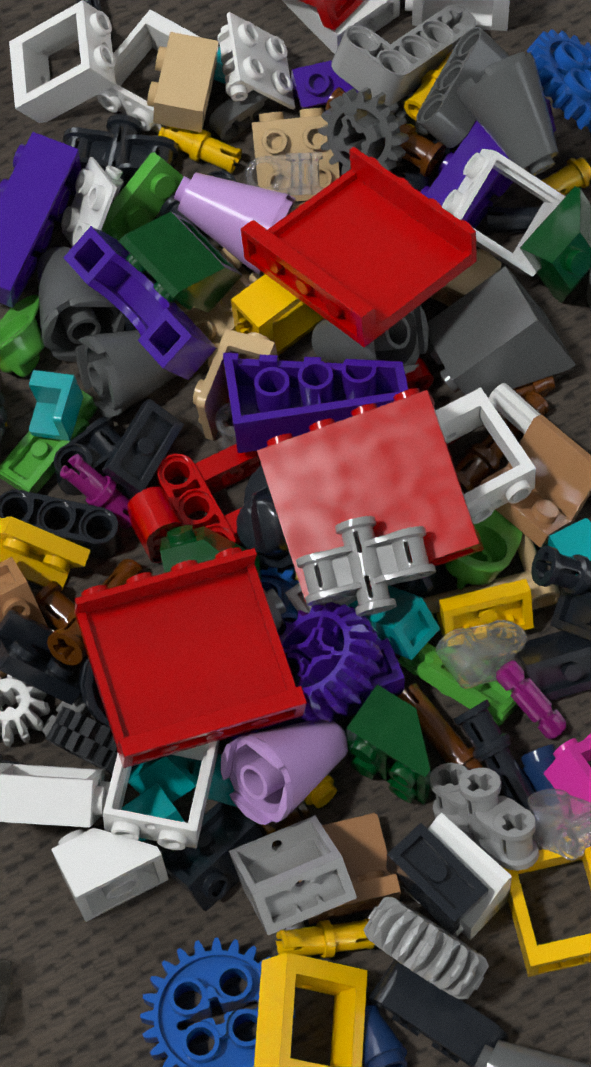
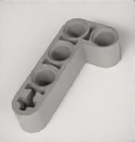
M450 5L392 44H389L367 27L352 25L345 30L331 66L339 77L358 91L368 87L371 89L372 98L381 92L385 93L384 104L390 106L422 85L421 82L424 75L429 70H435L441 64L447 54L454 50L460 38L476 26V19L468 10Z

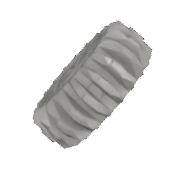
M384 897L379 906H375L368 919L370 920L363 929L368 940L439 989L444 990L457 999H468L484 980L483 975L489 967L486 958L396 898Z

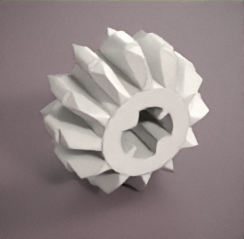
M8 674L5 679L0 677V736L2 735L4 744L10 747L14 742V734H20L21 739L28 743L30 735L27 729L29 727L36 731H42L44 724L40 717L48 715L50 708L48 703L43 701L47 693ZM17 701L18 707L16 709L8 707L5 711L3 710L2 706L5 704L13 706Z

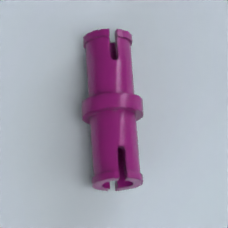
M79 454L72 456L67 462L76 468L80 474L78 475L73 469H69L64 465L60 471V476L83 493L89 505L110 510L116 516L118 524L122 529L130 528V518L123 513V510L128 512L127 505L130 499L116 488L117 483L109 476L103 477L84 461Z

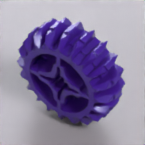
M330 602L325 606L315 605L312 606L310 613L299 610L297 620L293 623L285 621L287 629L282 635H279L295 686L302 687L307 702L303 716L296 718L315 722L319 719L331 722L336 712L347 715L350 703L361 704L359 695L364 689H373L369 679L371 676L381 673L375 663L383 657L378 647L381 639L378 637L374 627L371 626V622L365 616H356L355 609L351 606L348 607L346 604L340 605Z

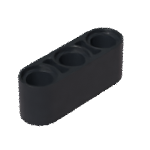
M10 490L0 496V518L9 517L16 512L27 513L21 521L91 550L89 558H111L118 553L122 546V536L118 520L108 509L23 490ZM55 522H68V525L63 529H50V526ZM99 530L110 531V534L103 539L91 537Z
M396 959L391 963L367 998L378 1009L382 1006L394 1015L392 1020L417 1037L421 1033L433 1041L431 1044L433 1048L455 1063L461 1060L468 1066L474 1067L485 1044L495 1048L498 1040L506 1042L509 1038L508 1034L492 1020L462 1000L426 981Z

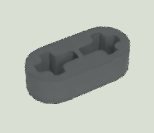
M252 90L243 101L229 99L220 105L212 113L209 119V126L222 141L227 142L252 126V122H258L259 114L273 112L279 107L280 103Z

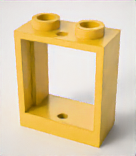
M266 274L231 299L235 331L244 334L255 332L268 337L271 341L275 342L278 356L312 331L317 323L325 319Z
M578 836L561 838L552 844L553 847L539 850L537 862L524 870H509L501 865L512 876L508 903L528 977L591 963V933L537 946L518 874L582 860L591 889V838L581 841Z
M289 952L262 960L254 1067H362L367 970ZM295 987L334 995L330 1066L290 1058Z

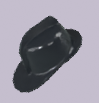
M260 466L251 475L245 488L244 506L240 509L236 520L237 533L240 541L248 550L255 548L256 554L262 563L269 567L284 568L293 564L263 468Z

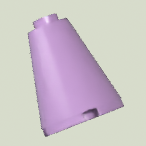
M197 172L193 175L192 179L184 176L174 196V200L180 202L178 211L249 269L258 274L261 271L244 259L241 228L254 219L268 230L291 213L296 200L295 197L286 193Z
M319 719L315 722H301L236 738L225 746L221 755V774L223 780L230 777L235 790L229 794L232 801L246 817L258 824L267 825L270 822L277 823L284 820L345 757L347 753L346 733L333 720L329 722Z

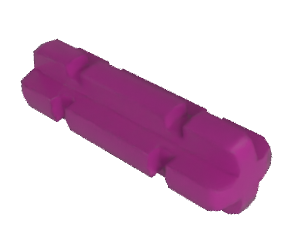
M511 660L505 663L496 672V680L506 691L511 690L512 694L510 696L532 722H538L539 726L537 728L547 739L556 738L566 729L564 717L557 709L552 710V703L530 678H524L523 674L525 672L517 662Z

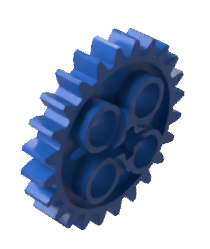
M553 29L548 33L543 31L527 49V52H531L535 58L541 85L544 88V96L551 97L553 101L552 107L561 109L564 112L565 119L574 118L579 129L582 130L584 126H587L591 133V45L588 42L582 45L576 35H573L570 39L562 30L559 34Z
M214 938L211 951H205L199 940L195 941V955L189 957L181 948L177 949L180 963L174 966L164 960L162 966L167 975L165 979L157 976H151L150 978L152 986L158 991L157 994H143L144 1003L154 1008L151 1011L140 1014L142 1023L154 1026L144 1032L143 1037L146 1043L159 1042L151 1050V1057L153 1060L167 1057L163 1067H254L256 1039L244 1042L235 1037L234 1034L237 1027L244 1022L257 1024L258 1007L256 1009H241L250 1002L256 1001L259 1003L262 961L256 962L257 947L252 946L242 955L240 954L238 940L234 939L227 951L222 950L219 938ZM233 977L242 978L247 982V987L238 996L226 995L222 991V987L228 979ZM186 991H195L202 996L198 1006L191 1010H184L176 1005L178 997ZM220 1006L223 1013H226L224 1014L225 1022L216 1025L214 1019L210 1018L212 1017L211 1009ZM294 1009V1012H293V1019L296 1018V1017H295V1009ZM180 1023H194L186 1030L180 1031L177 1029ZM203 1035L211 1037L215 1044L209 1053L198 1056L189 1051L190 1043L194 1038Z

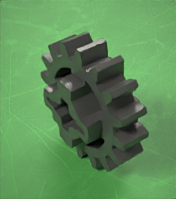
M368 87L358 93L355 89H351L329 102L331 108L322 113L321 117L328 124L319 128L318 133L327 136L328 141L321 145V149L331 150L334 154L329 160L331 165L337 162L343 164L342 175L351 169L349 150L352 147L357 148L368 157L375 158L388 171L394 169L397 166L396 161L405 156L406 151L399 145L409 140V135L400 132L399 127L407 121L406 118L396 119L394 113L399 107L397 103L388 107L384 104L385 93L381 92L372 98L371 89Z

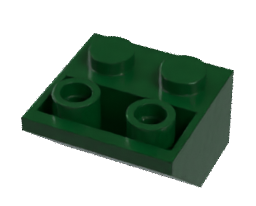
M169 212L125 234L119 240L130 252L126 257L130 264L145 275L149 272L157 281L153 285L155 290L167 301L173 303L177 300L188 310L195 307L209 313L243 276L189 220L173 212Z
M376 685L346 728L348 758L352 760L350 765L358 773L369 779H373L377 775L390 783L389 790L401 800L411 803L415 799L424 805L429 798L430 766L417 710L381 686Z

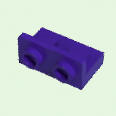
M332 60L292 69L294 98H299L302 109L326 105L329 97L338 87L342 88L345 92L355 89L334 72L331 66Z

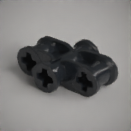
M116 114L108 118L106 125L108 132L72 127L65 130L63 135L64 144L79 149L81 170L86 168L89 158L93 157L104 171L106 166H113L122 171L120 178L123 180L119 193L151 153H156L171 166L179 153V146L174 140L163 136L141 135L142 123L138 119L124 114Z

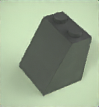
M506 266L427 322L429 328L428 337L430 339L427 350L438 365H444L445 369L440 374L454 393L461 390L467 395L481 387L486 396L489 397L492 391L501 383H506L513 389L564 372L576 365L543 309Z

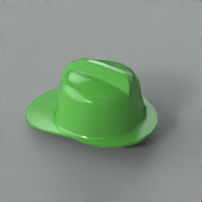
M30 295L19 301L0 320V370L4 373L15 372L21 377H26L38 364L40 359L39 353L45 345L41 338L42 331L35 319L40 306L37 295Z
M496 510L484 521L474 524L475 529L480 535L484 550L444 563L447 571L457 578V589L462 590L467 583L479 586L490 584L498 577L501 571L509 566L521 543L522 532Z

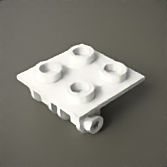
M231 12L227 13L228 25H224L218 34L223 73L227 75L225 76L226 93L231 96L233 101H243L248 97L247 94L254 90L293 110L295 108L292 91L293 82L289 74L287 48L284 41Z
M93 157L89 158L86 168L79 172L76 180V195L71 207H67L64 211L61 221L62 233L72 247L90 226L102 231L101 229L113 202L112 200H115L123 183V180L120 178L122 174L120 169L106 166L104 171Z

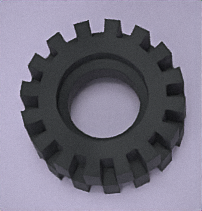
M63 706L46 740L64 749L66 752L113 774L118 751L111 729L79 712Z

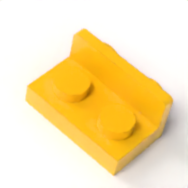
M12 516L0 518V562L12 557L26 580L45 587L50 582L57 581L63 590L70 569L85 567L91 550Z
M526 579L439 599L440 612L436 613L437 621L447 649L534 628L532 596Z

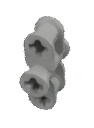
M374 516L358 517L337 524L335 526L336 534L342 535L343 547L308 554L296 560L297 567L303 569L309 593L305 597L307 606L326 604L344 597L356 595L358 606L355 608L356 616L373 615L395 608L397 606L394 598H390L387 586L421 579L436 572L434 564H429L423 537L426 535L425 527H410L375 538L373 527L376 525V520ZM408 546H409V549H410V553H411V557H412V562H411V558H410Z
M447 763L436 767L430 773V787L436 793V800L433 804L435 818L440 813H443L492 859L509 870H524L537 862L539 849L532 836L536 829L535 816L531 811L525 809L514 800L498 795L502 786L500 776L495 771L488 768L468 770L463 765Z

